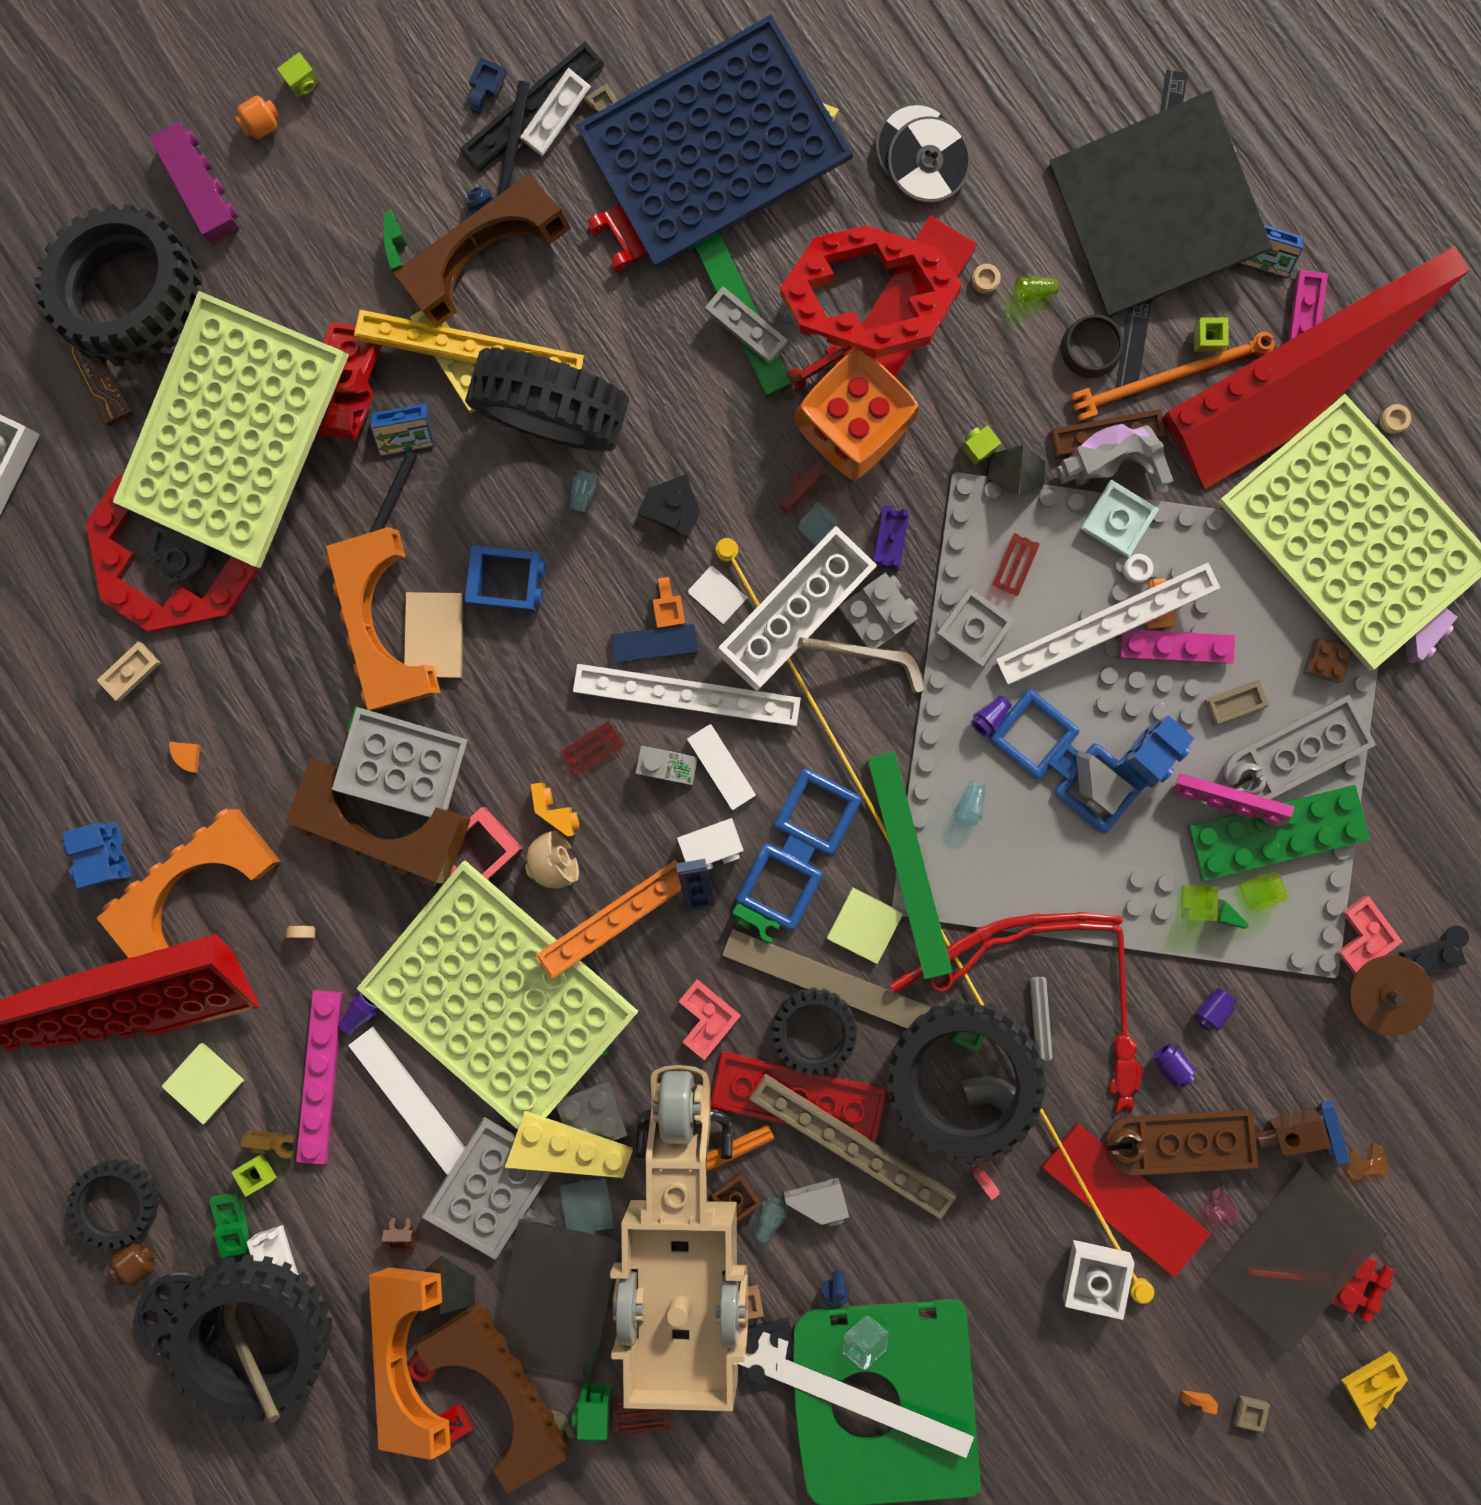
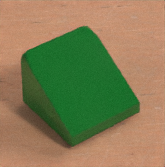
M1217 899L1212 916L1213 921L1242 929L1248 928L1249 924L1226 900Z

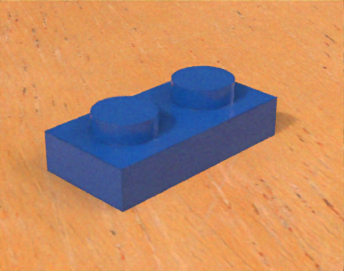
M1333 1100L1321 1102L1322 1111L1317 1113L1323 1119L1325 1128H1328L1330 1135L1329 1142L1331 1148H1328L1329 1156H1336L1338 1165L1350 1163Z

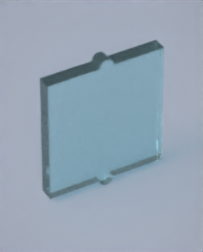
M606 1177L591 1180L582 1178L579 1182L560 1185L567 1235L585 1232L593 1234L597 1230L614 1228Z

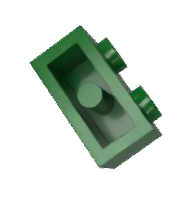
M583 1384L580 1399H576L572 1418V1428L577 1429V1439L592 1444L607 1440L611 1421L612 1384Z

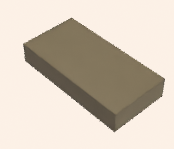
M1260 680L1204 700L1214 726L1269 707Z

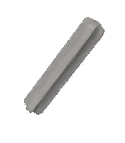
M1038 976L1030 979L1034 1038L1040 1047V1058L1044 1059V1061L1052 1060L1053 1056L1047 982L1045 977Z

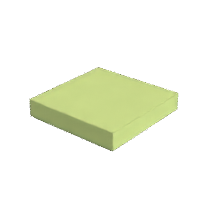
M852 887L827 935V939L878 964L903 912Z
M201 1043L161 1087L196 1119L205 1124L245 1080L210 1048Z

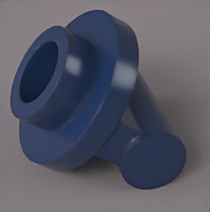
M480 186L467 193L468 197L464 203L468 207L470 215H473L494 198L491 196L489 189H482Z
M835 1270L833 1272V1279L825 1281L821 1287L822 1298L832 1306H842L849 1298V1290L844 1284V1272L841 1270Z

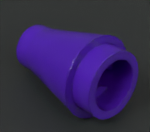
M999 695L994 701L973 715L974 719L971 721L973 728L985 737L995 734L1006 713L1012 707L1010 701L1004 696Z
M362 993L355 995L343 1019L338 1024L339 1028L344 1033L352 1035L357 1028L377 1014L376 1009L378 1007Z

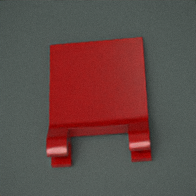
M620 204L607 212L596 214L588 219V228L593 236L601 233L608 227L622 249L621 252L611 257L613 260L611 265L616 273L623 271L634 261L647 254Z
M832 345L824 350L826 356L801 371L795 367L787 372L789 378L794 383V389L796 391L801 390L807 386L806 379L831 364L834 367L844 358V354L852 349V346L849 349H839L836 345Z

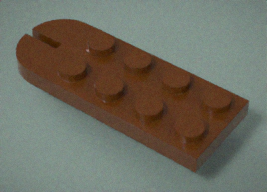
M1251 1109L1125 1116L1114 1121L1108 1128L1105 1136V1144L1108 1145L1131 1143V1148L1106 1149L1110 1163L1120 1172L1129 1175L1259 1168L1253 1110Z

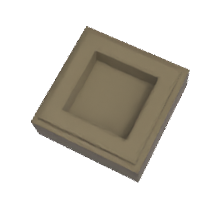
M1239 1395L1233 1424L1239 1428L1264 1433L1270 1405L1266 1401Z

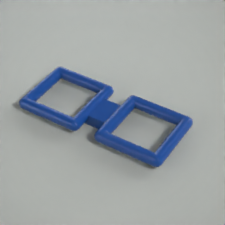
M1027 690L1003 718L995 734L989 735V741L1036 780L1042 779L1049 769L1053 768L1064 777L1054 790L1055 796L1102 834L1108 833L1143 789L1138 791L1130 784L1133 788L1113 815L1108 813L1104 820L1070 794L1068 791L1078 780L1076 754L1079 752L1070 744L1077 737L1080 730L1034 690ZM1030 703L1066 731L1038 766L1002 738ZM1094 743L1085 752L1099 758L1127 781L1113 768L1119 760L1101 745Z
M807 768L802 769L774 823L778 830L790 836L782 850L768 843L761 847L735 898L736 903L768 920L777 922L781 927L789 931L795 930L823 877V873L819 869L807 863L815 849L829 856L836 852L861 803V797ZM808 782L848 802L828 842L788 822ZM769 857L809 877L789 918L749 897Z

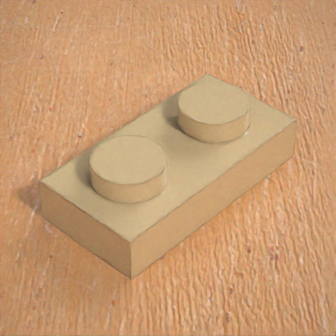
M137 642L97 681L115 701H121L161 662L143 643Z

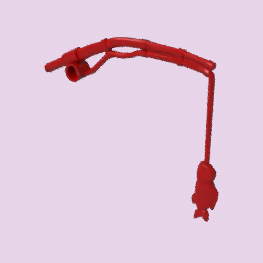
M1078 911V913H1035L1010 917L992 922L985 927L981 926L975 932L946 947L949 960L952 961L966 950L983 942V945L965 966L953 975L948 973L928 978L929 984L938 991L949 989L952 983L965 975L983 953L993 947V945L1007 944L1021 939L1028 934L1040 932L1101 930L1117 933L1122 1034L1117 1035L1114 1043L1116 1059L1114 1062V1079L1110 1083V1092L1112 1094L1118 1093L1120 1097L1115 1105L1116 1114L1123 1108L1130 1112L1133 1111L1134 1101L1131 1094L1134 1090L1139 1092L1143 1067L1134 1057L1137 1050L1136 1043L1127 1035L1124 934L1122 928L1119 927L1123 922L1122 916ZM1032 925V927L1026 928L1018 934L989 939L993 934L1009 928ZM918 962L919 965L889 984L894 994L924 976L920 962Z

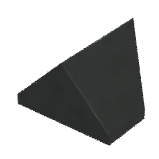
M1025 445L992 453L989 456L987 482H995L1017 495H1022L1035 489H1043L1046 461Z
M440 1256L424 1270V1272L441 1273L442 1303L428 1308L429 1310L441 1314L475 1304V1275L469 1274L443 1256Z

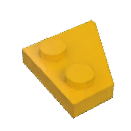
M1391 1351L1341 1379L1362 1420L1369 1429L1374 1428L1377 1424L1374 1418L1381 1408L1387 1409L1394 1400V1395L1402 1389L1408 1380L1396 1356Z

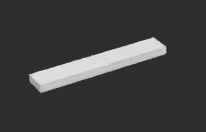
M374 1027L370 1028L348 1046L448 1175L465 1146Z

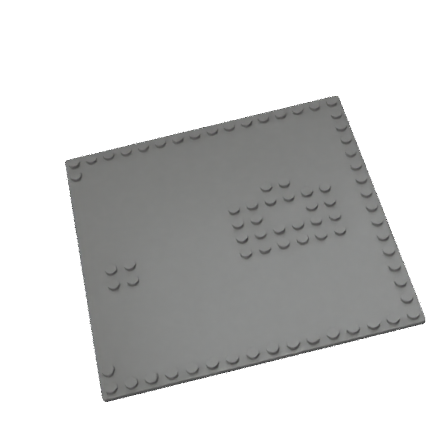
M954 473L950 482L923 677L924 690L921 691L907 799L939 922L985 927L992 922L1035 913H1078V911L1086 913L1119 915L1123 917V922L1119 927L1122 928L1124 934V948L1330 978L1337 977L1341 960L1337 952L1342 949L1346 917L1342 912L1347 909L1355 844L1201 881L1187 826L1236 813L1234 810L1227 808H1212L1207 805V802L1197 799L1194 801L1185 800L1179 794L1173 793V789L1179 773L1229 788H1234L1252 779L1250 775L1239 779L1238 783L1234 785L1225 784L1223 776L1224 766L1233 753L1345 695H1350L1370 732L1378 667L1375 670L1369 671L1352 652L1344 681L1341 683H1334L1303 673L1313 639L1322 638L1345 646L1347 645L1225 510L1144 499L1159 510L1131 556L1143 554L1149 557L1153 563V573L1149 579L1142 583H1132L1123 574V565L1128 558L1080 530V527L1101 495L1100 492L1044 485L1043 489H1035L1025 494L1017 495L995 482H987V476ZM1209 563L1219 583L1220 590L1174 610L1176 624L1174 627L1145 629L1143 624L1132 630L1235 635L1234 663L1119 659V636L1018 682L1007 685L996 661L997 658L1149 590L1148 583L1153 579L1164 578L1166 582L1203 564ZM968 588L973 589L1015 621L983 667L977 666L935 634ZM1260 680L1269 707L1218 726L1213 725L1204 702L1205 699ZM1032 689L1079 728V734L1070 744L1078 751L1086 752L1092 744L1098 743L1116 759L1120 760L1134 745L1133 743L1146 727L1154 723L1157 724L1159 720L1168 715L1195 739L1188 746L1191 749L1189 754L1182 761L1178 762L1176 760L1174 762V765L1171 767L1174 769L1172 775L1165 782L1159 781L1152 788L1149 786L1145 787L1109 832L1102 834L1055 796L1054 790L1064 777L1053 768H1050L1042 779H1034L989 741V736L985 737L973 728L971 721L974 719L973 715L994 701L999 695L1007 698L1013 707L1027 690ZM1030 703L1002 738L1038 766L1066 731ZM1367 750L1270 800L1281 803L1349 785H1356L1361 803ZM1077 780L1068 792L1089 808L1086 805L1088 800L1080 794L1079 780ZM1089 808L1102 820H1104V818L1108 815V813L1105 811H1102L1101 814H1099L1091 808ZM896 872L892 907L903 912L902 917H908ZM1217 899L1226 900L1249 924L1248 928L1242 929L1213 921L1212 916ZM1032 925L1009 928L1003 931L1019 933L1026 928L1032 927ZM1065 930L1028 934L1117 947V933L1111 931Z

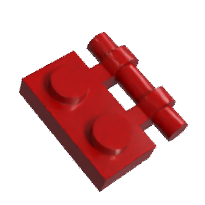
M1347 1247L1324 1299L1353 1314L1358 1304L1364 1306L1360 1317L1371 1322L1375 1313H1379L1382 1305L1380 1302L1386 1289L1390 1290L1393 1284L1391 1278L1395 1270L1383 1265L1380 1274L1373 1272L1377 1261ZM1370 1280L1375 1285L1368 1298L1363 1293Z

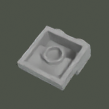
M884 573L838 607L866 647L877 649L918 619L915 615L919 612L917 606L910 598L907 600L903 598L899 592L903 588L894 575L889 577Z

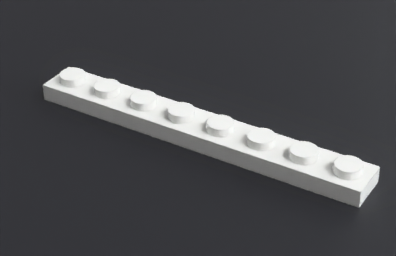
M1209 563L1203 564L999 657L996 661L1009 686L1220 590L1219 583Z
M577 664L573 689L575 693L797 726L801 699L799 697Z

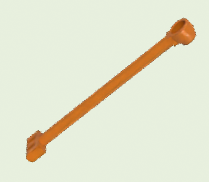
M1268 332L1258 333L1247 344L1095 396L1091 395L1089 388L1069 395L1071 401L1080 398L1083 400V402L1073 405L1074 410L1079 411L1086 408L1087 411L1077 416L1078 422L1096 417L1098 415L1097 406L1247 355L1254 354L1262 357L1273 350L1275 341H1270L1273 336ZM1261 339H1265L1267 342L1270 341L1267 347L1261 344Z

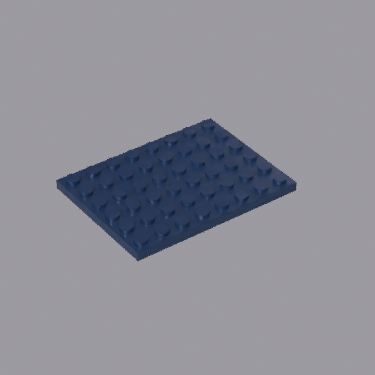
M771 14L576 124L580 135L656 269L853 159V153Z

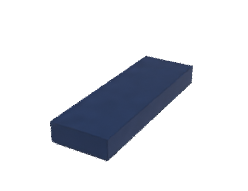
M694 624L611 634L614 663L698 653Z
M699 859L676 863L687 910L715 905L706 860Z

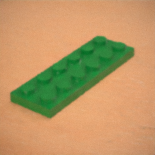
M1349 785L1281 802L1294 806L1292 817L1286 826H1272L1265 823L1264 819L1254 816L1247 818L1238 814L1187 826L1201 881L1370 840L1356 785Z

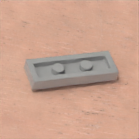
M723 286L705 307V311L768 364L774 360L788 342L784 336Z

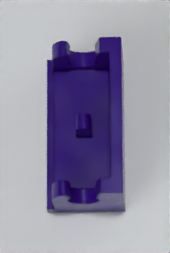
M884 505L881 510L872 560L879 567L900 569L909 519L906 509L896 511L893 510L892 506Z

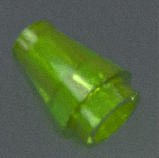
M1024 274L1022 277H1018L1015 282L1016 298L1023 300L1025 303L1046 296L1057 295L1059 291V282L1056 277L1049 278Z

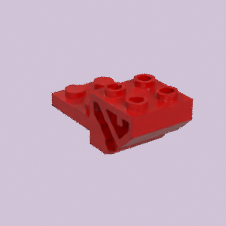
M331 322L322 342L347 353L349 356L316 435L356 441L373 400L374 393L368 383V378L382 345L355 340L356 325Z

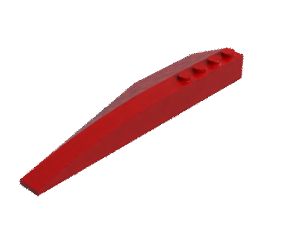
M1456 246L1344 308L1168 411L1163 416L1164 425L1202 489H1207L1291 440L1338 399L1470 270Z
M215 934L69 975L0 1000V1047H4L6 1052L19 1050V1044L31 1043L30 1047L35 1049L79 1044L80 1038L94 1042L105 1041L106 1035L120 1034L122 1039L134 1038L135 1032L146 1031L147 1036L159 1035L253 1010L259 1007V1002L232 949Z

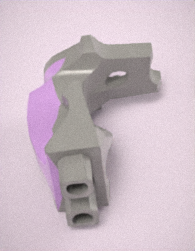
M1123 424L1105 428L1086 440L1069 458L1061 462V466L1056 468L1061 484L1075 480L1076 485L1081 486L1088 483L1089 478H1110L1117 472L1123 460L1132 459L1145 468L1155 493L1167 492V484L1173 482L1165 460L1164 446L1148 425L1137 429H1130Z

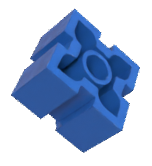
M1168 715L1159 720L1157 724L1154 723L1146 727L1133 743L1134 745L1123 755L1113 768L1138 791L1147 786L1152 788L1159 781L1163 783L1172 775L1174 769L1171 767L1174 765V762L1176 760L1178 762L1182 761L1189 754L1191 749L1188 746L1195 738Z
M94 823L62 832L64 838L62 840V848L67 856L71 855L74 865L70 867L69 873L71 880L76 884L77 888L101 886L132 877L127 856L123 855L121 848L123 841L118 823Z

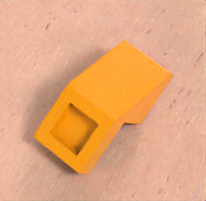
M545 783L531 784L535 813L566 836L576 835L575 829H579L577 812L572 813V807L549 810V805L553 804L551 788H546Z

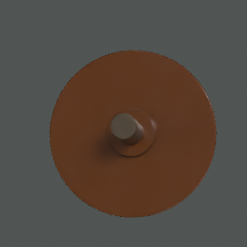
M1384 955L1371 959L1357 971L1351 983L1350 1002L1355 1015L1366 1027L1380 1034L1393 1036L1413 1031L1426 1020L1433 1006L1434 991L1429 976L1421 966L1403 956Z

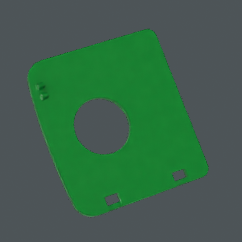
M943 1299L930 1302L917 1301L850 1306L837 1309L824 1308L807 1311L799 1317L794 1328V1363L840 1382L858 1372L878 1373L887 1378L896 1388L900 1398V1407L974 1437L967 1458L892 1427L875 1437H857L843 1430L837 1423L832 1412V1402L795 1387L796 1416L802 1465L807 1492L814 1502L819 1505H869L964 1498L978 1494L981 1481L966 1308L962 1301L958 1299ZM936 1309V1317L920 1319L919 1310ZM847 1315L848 1324L831 1325V1316Z

